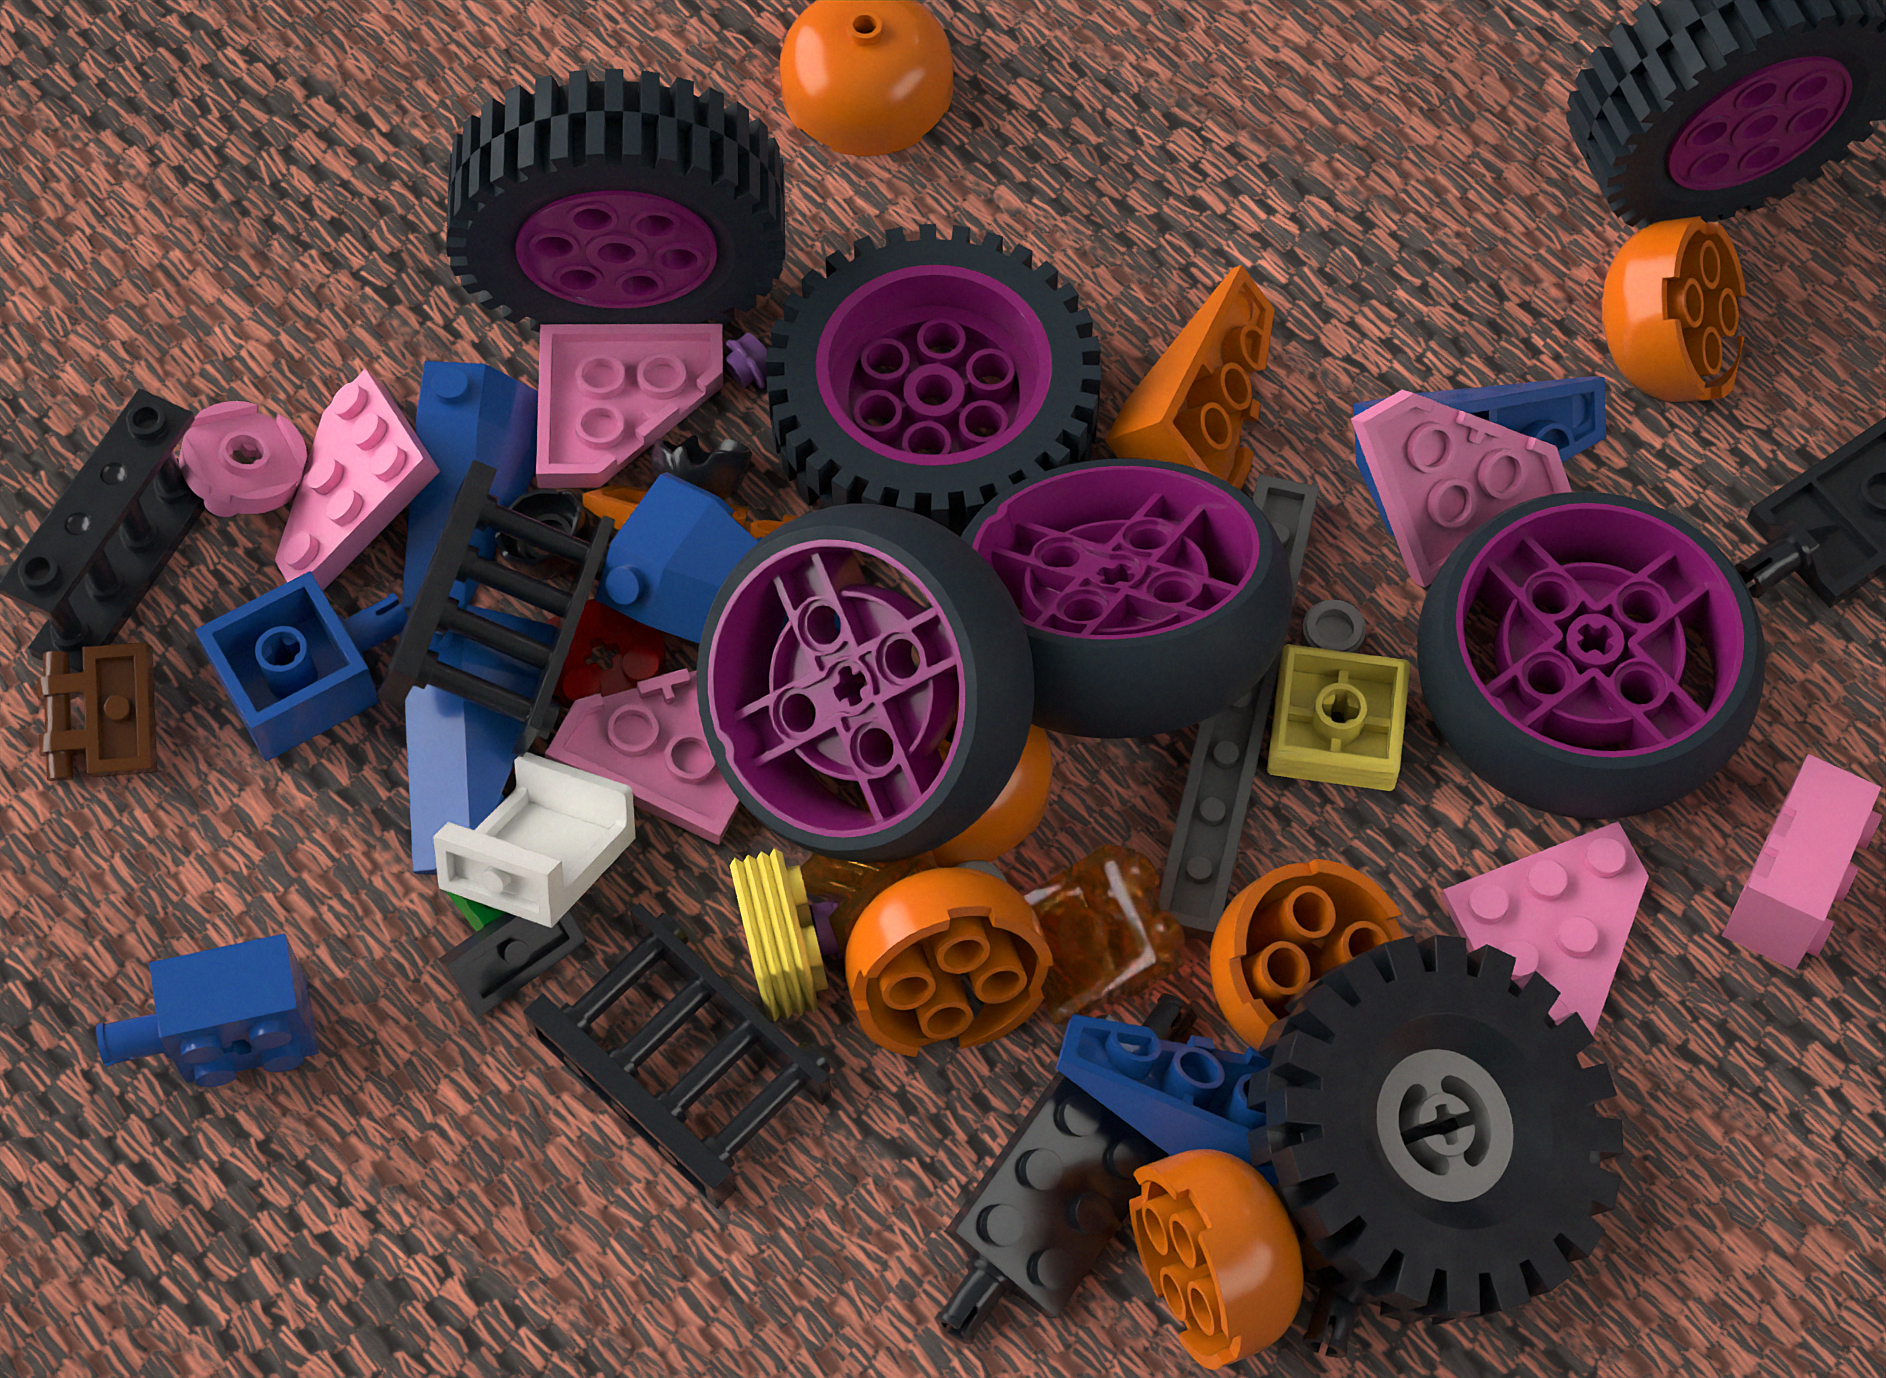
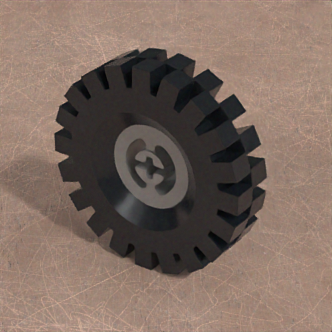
M1435 934L1419 943H1416L1414 936L1385 942L1323 972L1322 977L1304 985L1284 1005V1008L1290 1015L1270 1025L1257 1053L1269 1060L1271 1065L1252 1074L1250 1077L1246 1109L1266 1114V1125L1247 1133L1251 1163L1254 1168L1274 1166L1279 1182L1272 1185V1188L1281 1199L1289 1217H1295L1303 1229L1297 1235L1302 1262L1311 1272L1332 1265L1337 1269V1273L1330 1289L1357 1306L1381 1300L1379 1316L1407 1323H1414L1428 1318L1432 1319V1325L1464 1322L1531 1302V1297L1554 1290L1574 1274L1568 1263L1589 1257L1602 1237L1605 1229L1592 1219L1591 1216L1614 1209L1622 1178L1600 1167L1601 1161L1624 1154L1622 1119L1597 1117L1595 1104L1615 1097L1617 1093L1607 1063L1583 1069L1576 1055L1596 1041L1582 1018L1576 1011L1554 1021L1548 1012L1561 992L1537 971L1512 980L1516 957L1488 944L1466 954V938ZM1453 1117L1457 1120L1459 1126L1457 1130L1444 1135L1429 1136L1404 1145L1401 1137L1403 1132L1416 1127L1424 1128L1435 1125Z

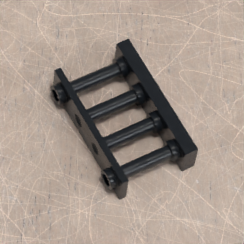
M138 388L0 580L1 595L48 617L43 627L28 646L33 657L43 661V653L65 651L69 653L70 673L83 672L82 647L111 645L205 510L204 499L196 495L187 485L182 476L179 459L175 457L173 452L195 420L193 412Z
M473 459L458 488L377 698L402 707L413 686L423 690L427 684L521 722L511 753L523 757L536 736L545 740L548 738L557 719L561 704L551 700L593 581L594 579L598 581L601 579L610 544L607 542L615 519L603 515L588 542L498 504L499 497L488 493L497 469ZM489 527L578 565L569 593L478 555L479 548L469 544L474 529L485 532L486 528ZM468 578L559 616L560 618L550 645L458 607L460 600L449 596L454 581L465 584ZM447 631H450L541 669L531 698L437 660L439 653L428 649L434 633L445 636Z
M638 903L630 911L635 935L642 940L574 1005L571 1006L565 1003L561 1008H558L542 993L523 1013L529 1032L718 1209L736 1191L734 1174L731 1169L735 1165L732 1157L802 1089H805L823 1106L832 1097L830 1076L828 1075L831 1069L824 1057L814 1047L804 1041L796 1046L686 945L689 942L687 935L672 918L664 913H661L656 918L641 903ZM660 959H663L688 984L619 1049L612 1046L605 1052L589 1037L593 1033L590 1025ZM710 1002L735 1027L666 1093L659 1090L652 1096L636 1081L640 1076L637 1068L705 1003ZM754 1045L758 1046L783 1070L714 1138L706 1135L702 1140L698 1139L683 1124L687 1120L685 1112Z

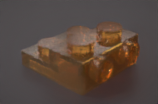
M1106 843L1024 896L1039 920L1052 954L1053 966H1049L1041 989L1054 1025H1067L1073 1014L1086 1016L1118 995L1134 997L1185 965L1178 951V947L1185 943L1183 929L1170 912L1160 909L1152 891L1160 883L1158 872L1151 860L1145 854L1136 852L1135 849Z

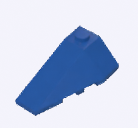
M424 361L415 433L440 472L409 505L402 605L405 610H411L458 488L473 459L497 469L488 493L499 497L498 504L507 508L520 495L525 494L536 473L538 391L487 364ZM489 527L486 528L485 532L474 529L469 544L479 548L478 555L493 560L498 546L495 540V534L498 531ZM468 578L465 584L455 580L449 596L460 600L458 606L469 604L480 583Z
M1601 376L1415 393L1529 437L1555 445L1562 462L1606 438L1605 377ZM1386 398L1353 403L1354 417ZM1355 432L1356 464L1389 534L1394 536Z
M668 472L660 474L611 541L595 600L647 626L700 644L710 607L721 585L743 556L763 538L755 539L732 517L735 511L720 497ZM786 612V614H785V617H784V620H783V623H782V626H781V629H780V632H779V636H780L782 630L784 629V627L786 626V624L788 623V621L790 620L789 617H788V615H787V612ZM836 612L834 624L836 631L840 634L841 621Z
M469 604L458 606L549 645L556 629L551 624ZM447 631L445 636L434 633L428 648L439 653L437 659L439 661L531 698L541 670L450 631ZM427 684L424 690L413 686L405 699L412 862L415 874L437 875L433 836L448 822L475 830L506 799L502 791L514 761L519 756L511 753L521 722Z
M1076 1014L1072 1015L1067 1025L1056 1065L1058 1071L1170 1156L1188 1150L1212 1149L1232 1154L1252 1166L1247 1133L1266 1125V1114L1246 1109L1250 1077L1252 1074L1271 1065L1269 1060L1258 1054V1051L1249 1046L1245 1054L1215 1049L1213 1039L1192 1035L1187 1044L1161 1040L1149 1027ZM1274 1166L1255 1167L1271 1186L1279 1182Z

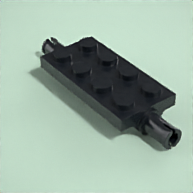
M1886 417L1751 507L1746 520L1769 544L1746 560H1741L1734 567L1743 578L1745 584L1754 579L1755 584L1748 588L1753 598H1760L1767 590L1793 572H1796L1829 608H1832L1886 570Z
M1163 993L1157 999V1004L1141 1026L1149 1027L1161 1040L1179 1043L1188 1028L1197 1020V1015L1191 1008H1187L1183 1014L1179 1013L1186 1003L1173 995ZM1110 1014L1099 1015L1096 1017L1099 1019L1116 1021ZM1058 1071L944 1231L965 1249L969 1259L965 1264L968 1273L943 1309L934 1317L936 1323L941 1328H946L949 1324L951 1327L947 1333L960 1342L970 1345L1001 1297H1010L1012 1294L1026 1301L1031 1307L1047 1318H1057L1129 1213V1200L1142 1194V1185H1139L1134 1172L1142 1166L1166 1158L1168 1153Z

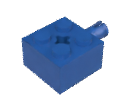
M311 571L195 629L213 672L265 762L380 703L362 653L402 633L408 615L403 605L398 604L399 599L395 593L387 595V598L344 619L341 615H336Z
M285 933L149 962L156 1013L96 1025L98 1048L105 1067L113 1066L115 1063L164 1053L167 1059L172 1058L186 1083L196 1081V1084L202 1087H216L228 1084L236 1079V1072L261 1066L268 1072L290 1071L303 1064V1057L319 1054L308 982Z

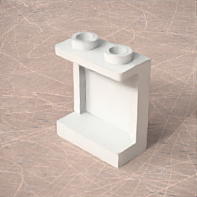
M526 752L523 757L518 756L514 761L516 775L515 790L475 830L448 822L433 836L439 889L552 928L636 838L633 791L626 784Z

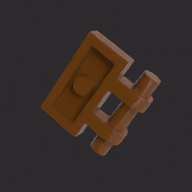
M147 642L82 647L83 672L70 673L68 652L50 651L43 653V676L37 678L38 699L44 700L45 733L39 735V755L46 757L47 780L73 779L72 755L86 753L87 774L92 777L157 772L153 647ZM77 697H84L85 729L72 730L71 700Z

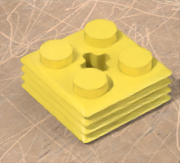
M1291 644L1285 645L1282 649L1278 672L1267 772L1274 776L1392 791L1395 788L1401 765L1410 674L1409 661ZM1332 712L1344 713L1345 723L1332 721Z
M775 848L770 856L761 851L756 859L750 855H747L743 862L734 858L730 864V869L754 972L767 1018L776 1022L780 1015L789 1019L793 1012L802 1016L806 1009L815 1013L819 1007L816 992L829 988L799 865L786 868L782 852Z

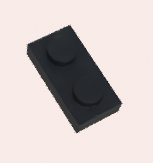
M569 910L552 928L505 912L441 956L438 960L467 1006L479 1018L582 946L587 940Z

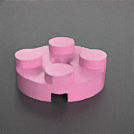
M228 401L214 404L196 415L192 427L184 435L179 455V466L187 485L196 495L204 499V505L208 511L221 517H231L237 513L259 514L277 509L295 498L307 460V448L302 435L288 419L278 413L276 420L268 415L257 413L259 405L245 401ZM241 450L245 457H256L257 460L253 464L238 463L232 459L233 451Z

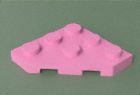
M722 324L540 325L537 487L600 488L653 445L657 439L664 436L723 387Z
M366 368L352 383L344 385L336 393L332 403L322 414L301 483L298 487L275 557V562L287 582L311 571L321 590L324 591L440 472L383 382Z
M1401 390L1351 418L1408 573L1415 583L1422 587L1432 584L1452 551L1464 538L1486 521L1522 502L1541 496L1572 492L1555 445L1443 405L1421 395Z
M687 668L637 682V688L606 697H602L601 693L575 700L545 752L546 759L630 786L633 791V804L717 845H720L742 804L722 776L708 746L699 714L697 670L688 672Z
M1619 821L1443 889L1441 899L1461 937L1466 938V947L1469 952L1488 944L1516 957L1511 979L1516 980L1537 971L1561 992L1548 1012L1555 1021L1577 1011L1591 1034L1594 1035L1649 875Z

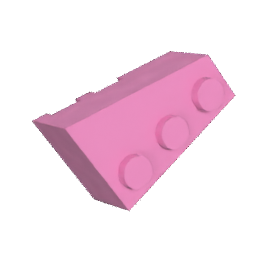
M1807 754L1721 936L1793 970H1796L1806 952L1818 957L1834 924L1833 920L1826 918L1833 900L1840 903L1843 902L1857 874L1858 867L1849 864L1857 846L1864 850L1867 849L1882 818V814L1872 810L1881 787Z

